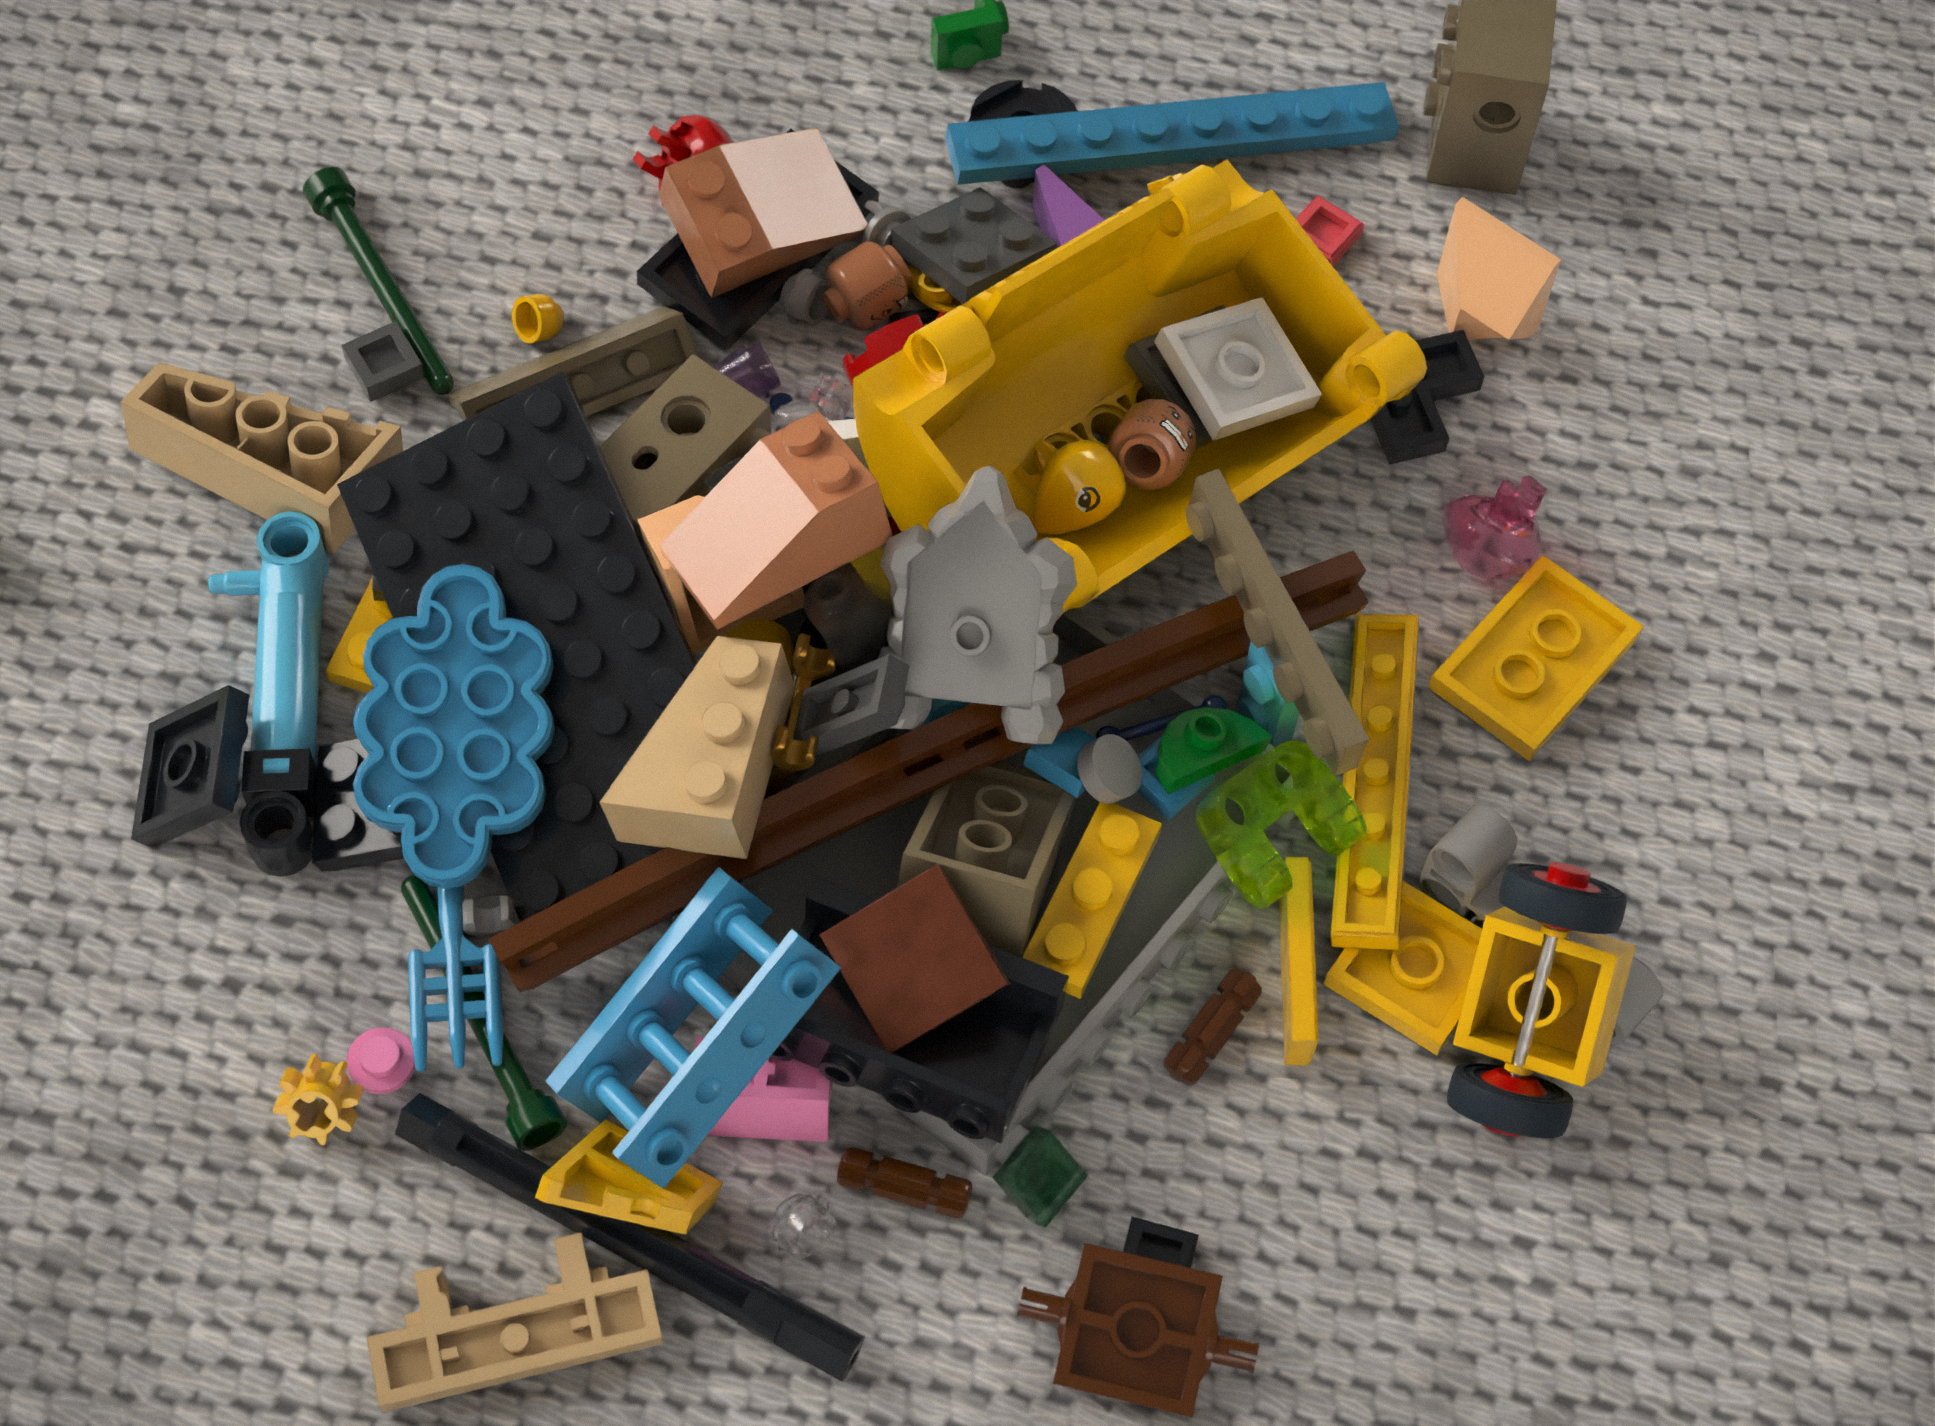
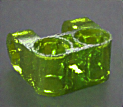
M1301 741L1284 742L1258 757L1208 792L1199 801L1196 809V824L1201 835L1206 839L1219 864L1237 890L1252 906L1258 909H1266L1293 888V880L1289 869L1262 831L1290 810L1294 811L1314 841L1324 851L1333 856L1342 854L1367 834L1364 817L1336 776L1334 777L1321 758H1317L1312 753L1308 744ZM1276 763L1284 766L1290 772L1293 778L1292 790L1284 787L1278 781L1275 772ZM1226 798L1236 801L1241 806L1244 813L1243 826L1234 823L1229 818L1225 810Z

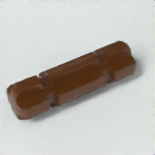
M1237 968L1230 970L1217 986L1216 990L1221 994L1219 996L1215 993L1212 994L1183 1032L1182 1038L1186 1040L1183 1044L1178 1041L1164 1058L1163 1066L1173 1079L1191 1086L1196 1084L1209 1067V1063L1205 1061L1206 1058L1215 1059L1244 1019V1016L1240 1013L1241 1010L1249 1012L1261 996L1262 987L1251 973H1245Z
M855 1147L846 1149L841 1157L837 1171V1182L841 1186L863 1192L864 1187L873 1188L872 1195L924 1210L928 1204L936 1206L935 1213L956 1219L962 1218L966 1213L972 1194V1183L968 1179L946 1174V1177L942 1179L936 1177V1170L884 1156L881 1161L875 1160L873 1152Z

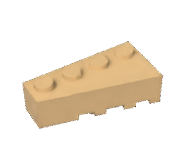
M160 362L121 401L130 450L266 520L276 514L289 511L309 516L319 527L325 550L332 554H335L356 530L337 484L403 451L401 426L379 421L377 427L351 421V413L326 407L324 412L320 413L293 406L289 396L267 391L266 395L257 396L236 391L235 382Z

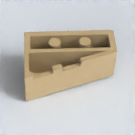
M717 636L600 801L618 842L662 848L669 847L690 852L747 859L774 763L770 753L775 732L778 726H784L795 687L781 643Z

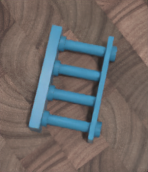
M720 867L715 870L545 1081L556 1094L600 1123L612 1113L629 1130L612 1153L620 1161L663 1189L841 969L838 964L793 929L778 944L760 928L773 912V909ZM743 949L762 967L735 999L716 981ZM699 1003L717 1020V1023L691 1054L673 1037V1034ZM656 1058L673 1077L651 1105L646 1108L629 1089L653 1059Z

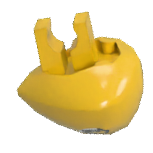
M1040 439L1034 448L1045 457L1043 473L1035 475L1030 468L1020 464L1013 471L1036 495L1034 509L1035 529L1040 534H1064L1081 530L1103 521L1121 505L1127 491L1124 473L1117 459L1107 448L1093 440L1067 443L1057 450L1050 443Z

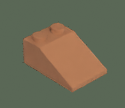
M818 128L719 145L665 167L659 197L711 298L864 234L868 225Z
M816 411L760 439L659 546L662 555L718 630L886 544L888 538L893 535L878 481L823 415Z

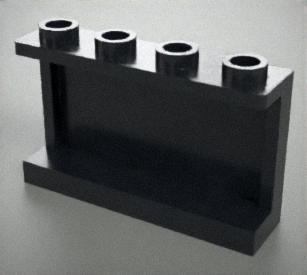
M817 876L806 896L805 918L797 933L834 961L820 934L875 902L876 899ZM987 944L1010 984L892 1054L886 1051L839 970L770 1057L781 1061L795 1059L819 1069L820 1073L833 1083L845 1087L859 1085L883 1095L889 1104L899 1110L908 1113L922 1111L947 1121L954 1131L971 1139H983L986 1137L1002 1144L1063 1009L1069 976Z

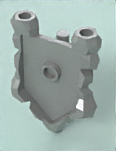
M988 465L973 473L956 502L949 503L940 508L929 521V532L918 524L888 538L880 566L891 585L889 594L893 605L894 617L889 619L887 639L889 646L882 647L878 659L891 654L910 666L904 691V709L897 725L889 728L914 730L922 726L931 711L932 698L1002 706L1001 720L1009 740L1030 744H1052L1063 724L1057 703L1065 693L1062 666L1052 663L1058 654V635L1053 633V626L1063 613V603L1077 586L1073 557L1047 537L1034 542L1037 537V531L1029 517L1022 510L1016 508L1004 474Z

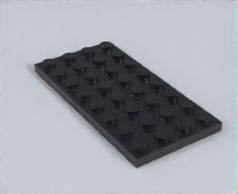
M562 371L338 483L339 491L393 618L417 616L421 590L430 577L447 566L466 564L480 567L493 576L504 595L506 618L530 623L541 631L550 646L554 668L550 682L540 696L553 715L555 732L551 745L535 761L545 781L546 797L543 809L533 823L515 833L492 835L491 854L506 890L513 899L514 909L519 921L522 922L565 898L664 849L662 847L618 842L600 801L695 668L697 662L571 380Z

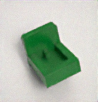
M974 0V9L931 18L930 54L937 70L951 67L968 68L979 61L1001 56L1002 34L1009 32V19L1003 1Z

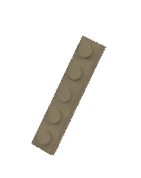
M1220 469L1197 476L1190 503L1186 507V518L1189 528L1196 540L1207 543L1215 558V572L1221 587L1228 595L1234 593L1244 611L1245 629L1251 642L1257 648L1264 647L1274 666V681L1280 695L1287 703L1294 702L1304 720L1303 731L1310 750L1317 758L1324 757L1334 777L1357 768L1368 744V735Z

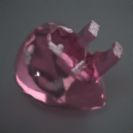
M1528 475L1523 476L1519 487L1510 479L1502 480L1495 497L1465 495L1450 499L1443 509V526L1452 555L1461 568L1477 577L1504 579L1522 574L1537 562L1542 538L1535 515L1547 488Z

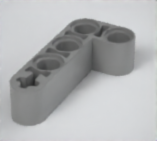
M1481 804L1473 805L1429 851L1418 881L1420 891L1478 927L1483 928L1487 914L1505 907L1499 901V890L1507 866L1514 864L1510 861L1517 846V836L1514 829L1505 818L1490 807ZM1633 957L1610 1043L1613 1045L1623 1043L1663 997L1664 990L1661 982L1650 969L1635 957Z

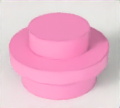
M380 1027L368 1030L355 1039L347 1053V1069L352 1081L355 1084L362 1085L364 1091L371 1094H387L400 1089L410 1080L415 1070L412 1043L406 1035L396 1029Z

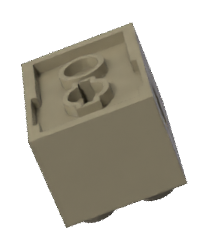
M1459 0L1458 5L1447 4L1442 39L1449 40V43H1438L1432 71V78H1437L1436 82H1428L1423 115L1433 116L1426 182L1512 195L1517 194L1549 87L1557 0Z
M692 354L600 445L643 543L644 539L638 519L697 495L706 497L760 439L771 434L770 405Z

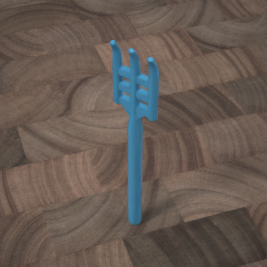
M464 886L449 889L437 887L438 916L442 939L428 952L415 949L408 954L410 1033L416 1070L418 1072L426 1070L428 1022L448 1021L454 1067L461 1069L464 1067L465 1019L486 1018L492 1064L499 1066L502 1064L504 1033L500 961L491 944L478 948L464 937L462 903L465 900ZM483 965L484 974L463 975V966ZM446 968V977L426 978L425 969ZM485 991V1000L464 1002V993ZM447 994V1003L427 1005L426 996Z

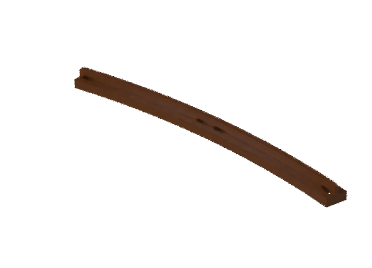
M1354 550L1280 577L1309 631L1353 616L1364 609L1369 602L1358 585L1367 570ZM1232 595L1059 665L1062 666L1065 693L1057 703L1063 719V724L1057 735L1176 684L1248 656L1251 640L1244 625V611L1236 596ZM980 703L969 704L764 799L747 859L666 847L489 938V941L500 963L507 969L516 989L519 992L534 989L608 949L681 913L718 867L741 883L877 816L1036 744L1016 742L1007 738L1001 720L1002 706Z

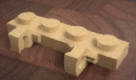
M582 1234L568 1235L553 1239L562 1283L546 1286L547 1294L473 1312L470 1311L469 1305L452 1308L447 1277L442 1266L414 1272L421 1311L404 1315L406 1328L366 1337L380 1410L382 1413L664 1344L648 1270L609 1278L607 1266L590 1270Z

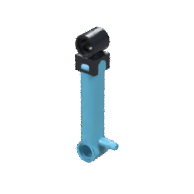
M292 511L276 514L266 520L259 529L257 544L262 559L261 570L227 571L225 574H212L208 579L209 591L212 594H227L228 596L260 595L251 751H244L241 792L246 802V807L242 811L240 827L252 860L257 867L269 875L280 877L296 874L304 869L312 860L313 829L308 817H314L317 783L315 756L324 580L327 578L329 571L328 557L319 527L309 516ZM302 552V553L298 554L297 556L285 557V556L289 555L290 553ZM276 830H291L287 836L280 840H266Z

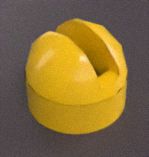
M532 294L521 296L515 301L512 309V322L515 332L523 342L528 344L547 341L557 336L563 327L564 311L548 295Z

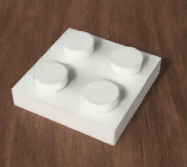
M1263 297L1163 327L1154 341L1213 441L1314 408L1322 395Z

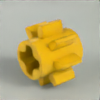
M316 1053L311 1054L302 1073L291 1067L285 1069L279 1082L280 1087L285 1092L279 1094L273 1107V1113L279 1115L286 1114L287 1122L291 1127L289 1133L291 1138L302 1135L308 1138H316L320 1145H325L330 1132L335 1126L346 1132L352 1130L358 1116L352 1107L359 1104L364 1087L358 1084L350 1085V1079L346 1073L348 1066L346 1061L336 1065L331 1062L321 1061ZM317 1097L322 1098L320 1102L316 1101L315 1099Z

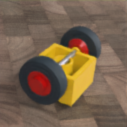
M1551 862L1549 866L1529 863L1509 864L1503 874L1499 890V901L1505 907L1487 914L1483 924L1453 1045L1505 1061L1504 1067L1484 1063H1463L1457 1065L1448 1087L1447 1103L1462 1116L1482 1124L1485 1128L1499 1134L1535 1138H1557L1564 1135L1573 1109V1097L1554 1083L1532 1075L1533 1071L1584 1087L1601 1075L1604 1070L1637 945L1603 935L1618 932L1627 906V896L1625 893L1605 882L1591 878L1589 871L1573 865Z

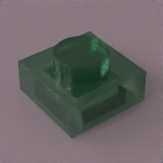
M1034 1126L992 1178L1029 1221L1046 1228L1088 1175L1051 1130Z

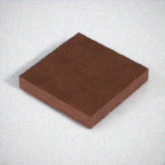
M941 864L934 865L820 934L835 963L841 967L842 975L886 1051L892 1054L1010 984Z

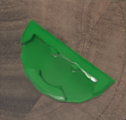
M1203 707L1184 711L1168 723L1157 748L1159 762L1156 767V775L1167 794H1170L1265 751L1273 736L1254 720L1232 710Z

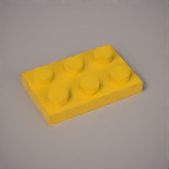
M1542 555L1435 671L1428 688L1530 762L1638 640L1644 626Z

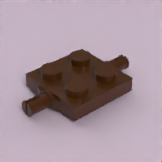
M1084 1243L1077 1278L1066 1292L1065 1297L1023 1287L1021 1300L1045 1305L1048 1308L1041 1309L1019 1303L1017 1317H1025L1058 1325L1060 1353L1053 1384L1188 1417H1193L1199 1384L1210 1368L1211 1363L1253 1373L1256 1360L1232 1355L1229 1353V1350L1254 1356L1258 1355L1259 1350L1258 1342L1253 1343L1218 1334L1215 1310L1223 1278L1222 1275Z

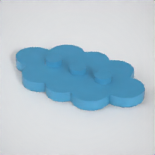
M459 564L447 566L430 577L422 587L418 601L417 616L392 618L377 627L369 637L363 653L365 673L374 688L357 705L353 718L355 734L369 753L356 772L353 783L355 801L365 817L373 824L384 830L402 833L403 857L411 871L429 886L443 889L461 887L477 878L488 863L492 848V835L518 832L532 824L542 811L546 797L544 777L535 761L551 745L555 732L553 715L540 696L549 684L554 668L552 651L541 631L530 623L506 618L504 595L493 576L480 567Z

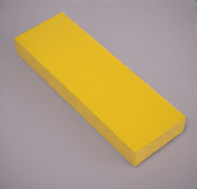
M1285 856L1278 881L1284 1065H1308L1312 1061L1319 1040L1312 864L1308 857Z

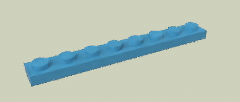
M1385 82L950 123L947 126L945 140L957 185L1032 178L1035 177V170L1042 165L1048 167L1055 175L1362 145L1394 140L1400 127Z

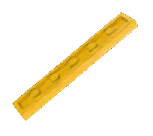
M1356 614L1349 703L1368 735L1369 741L1359 766L1343 773L1331 925L1332 947L1399 950L1419 615Z

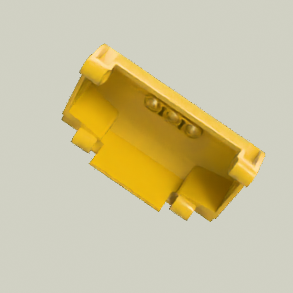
M1226 159L1213 168L1201 164L909 335L902 350L854 377L853 409L857 434L866 463L871 474L878 481L882 499L901 532L918 524L929 532V521L940 508L949 503L956 502L973 473L988 465L1004 474L1016 508L1022 510L1029 517L1035 528L1034 509L1036 495L1013 471L1020 464L1030 468L1035 475L1043 473L1045 457L1034 448L1040 439L1046 441L1059 450L1071 442L1081 440L1099 442L1093 435L1095 433L1102 436L1109 444L1113 430L1123 415L1134 404L1147 399H1153L1123 357L1129 345L1160 332L1163 327L1186 321L1220 305L1228 308L1263 297L1321 391L1320 399L1314 408L1214 440L1195 449L1183 474L1170 486L1159 490H1141L1125 482L1127 491L1121 505L1103 521L1081 530L1059 535L1040 534L1037 532L1034 542L1047 537L1073 557L1077 586L1063 603L1064 613L1069 609L1083 607L1193 535L1187 522L1186 507L1190 503L1197 476L1220 469L1237 502L1241 504L1374 417L1387 402L1399 400L1408 395L1425 376L1427 370L1425 355L1418 343L1407 333L1396 330L1386 335L1272 189L1265 193L1254 190L1243 180L1229 160ZM1100 443L1101 445H1103L1105 448H1107V449L1109 450V445H1105V444H1103V443Z

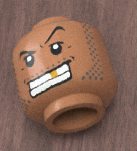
M866 241L826 267L825 278L829 289L822 292L821 296L827 309L837 322L842 323L848 319L859 329L867 330L902 309L908 303V287L913 284V279L906 263L891 245L888 244L882 247L875 242Z
M1147 399L1134 404L1123 415L1113 430L1109 441V451L1117 459L1127 484L1141 490H1159L1172 485L1183 474L1196 448V429L1190 416L1178 405L1164 399Z

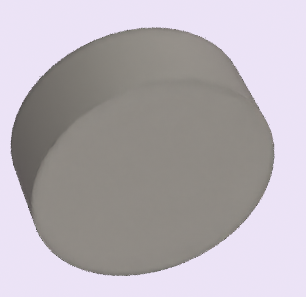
M1106 734L1087 743L1079 752L1077 767L1080 780L1088 793L1096 800L1105 804H1113L1138 791L1142 782L1141 764L1135 750L1123 738L1114 734Z

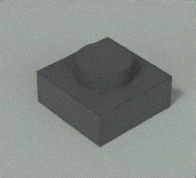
M396 321L341 345L347 364L370 402L425 378L422 363Z

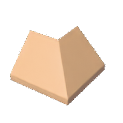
M1461 197L1455 204L1437 270L1448 331L1450 333L1464 330L1468 340L1503 337L1508 340L1530 338L1539 329L1561 259L1464 197Z

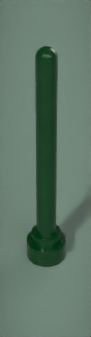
M327 167L315 172L306 180L303 186V194L315 214L323 216L326 220L333 221L391 321L398 323L422 363L425 379L431 389L439 395L448 394L454 387V379L353 210L355 207V188L344 170L339 167Z
M412 875L402 882L401 892L430 949H432L442 939L438 904L428 885L415 875ZM463 966V975L474 974L470 966ZM441 968L444 976L446 977V968ZM483 991L464 993V1002L485 1000ZM486 1018L467 1019L509 1100L506 1107L509 1116L505 1124L517 1148L522 1151L533 1150L559 1137L567 1127V1121L554 1097L545 1096L543 1090L533 1088L505 1032L503 1033L502 1064L495 1066L491 1060Z

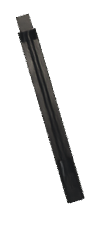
M422 1093L415 1096L401 1109L395 1135L451 1166L459 1167L574 1232L581 1233L583 1237L641 1269H647L650 1274L734 1319L738 1325L832 1377L844 1381L859 1356L865 1336L762 1280L758 1281L667 1230L540 1201L535 1196L542 1175L551 1166L478 1127V1124Z

